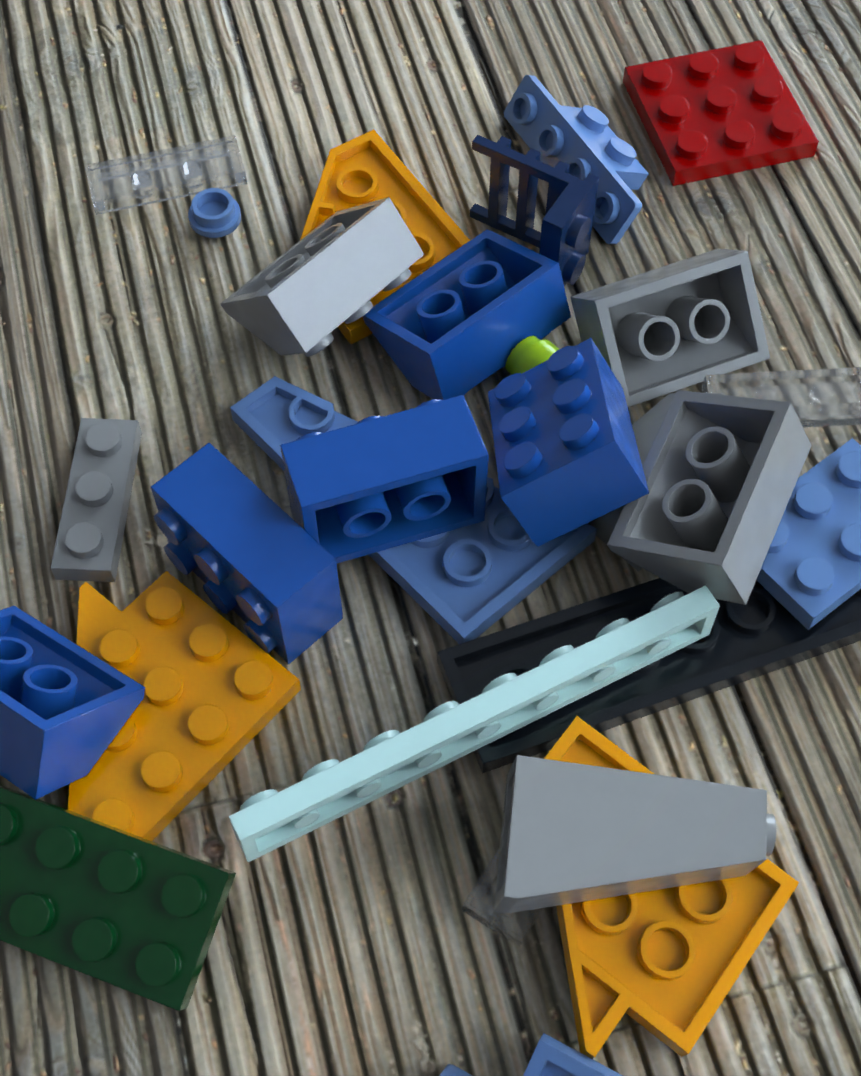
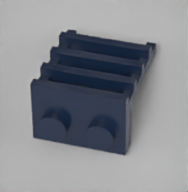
M477 135L472 141V150L491 157L489 206L487 209L475 203L470 209V217L538 247L539 254L559 263L564 286L567 283L574 285L582 273L586 255L589 252L599 177L589 173L585 180L569 174L570 165L559 161L554 168L540 162L539 151L530 148L527 154L524 155L512 150V140L501 136L496 143ZM510 166L519 170L516 221L506 217ZM538 178L548 182L546 213L542 219L541 232L533 229Z

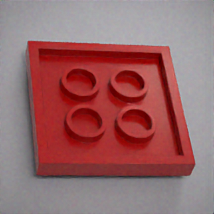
M762 40L628 66L624 69L623 84L672 186L809 158L815 155L819 141Z

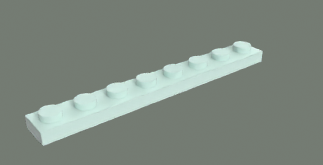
M706 585L687 595H684L683 592L669 594L658 601L649 613L631 622L627 618H621L608 624L590 642L575 649L571 645L555 649L542 659L538 667L519 676L515 673L499 676L483 689L482 694L464 703L459 704L457 701H450L439 705L425 716L422 723L402 733L398 730H389L379 734L365 745L364 751L342 762H339L337 759H331L315 765L304 774L302 781L280 792L269 789L251 796L241 805L240 811L229 816L237 841L247 862L257 859L708 636L718 613L719 603Z

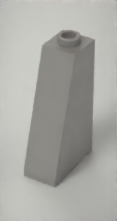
M517 755L506 778L494 912L514 913L746 876L766 860V856L772 854L775 846L776 820L773 814H767V790Z

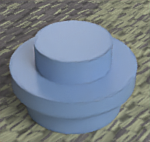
M209 188L195 195L188 211V218L191 228L197 234L208 238H219L232 233L239 226L241 211L237 201L227 191L219 188Z

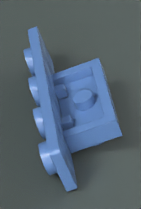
M525 75L504 110V117L529 148L540 152V162L554 168L559 161L570 165L569 174L585 180L589 173L599 177L592 226L607 244H617L642 209L641 201L631 190H639L649 173L635 158L637 156L635 149L624 140L619 139L609 128V120L600 110L589 105H584L582 108L559 105L536 76Z

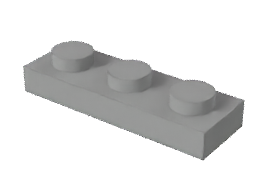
M81 418L50 567L56 580L116 581L142 436L138 420Z

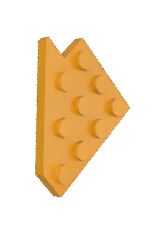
M374 129L330 149L300 240L303 239L337 211L390 197L424 252V255L409 267L412 274L405 282L386 292L382 289L370 299L373 306L470 241ZM363 316L352 323L346 324L343 322L338 326V329L350 344L373 334L365 324Z
M165 571L123 611L119 610L89 583L85 582L79 587L76 644L144 686L145 692L141 703L88 775L69 784L68 810L153 841L301 690L299 679L168 571Z
M578 716L575 717L544 758L654 774ZM766 858L763 863L746 876L556 906L580 1053L591 1059L595 1058L626 1013L679 1056L683 1057L689 1054L799 882Z

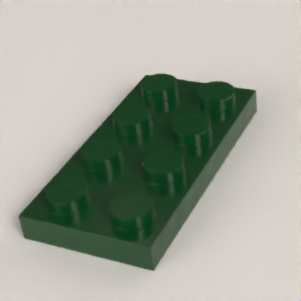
M0 785V941L177 1011L186 1009L236 873L46 801L35 800L27 794Z

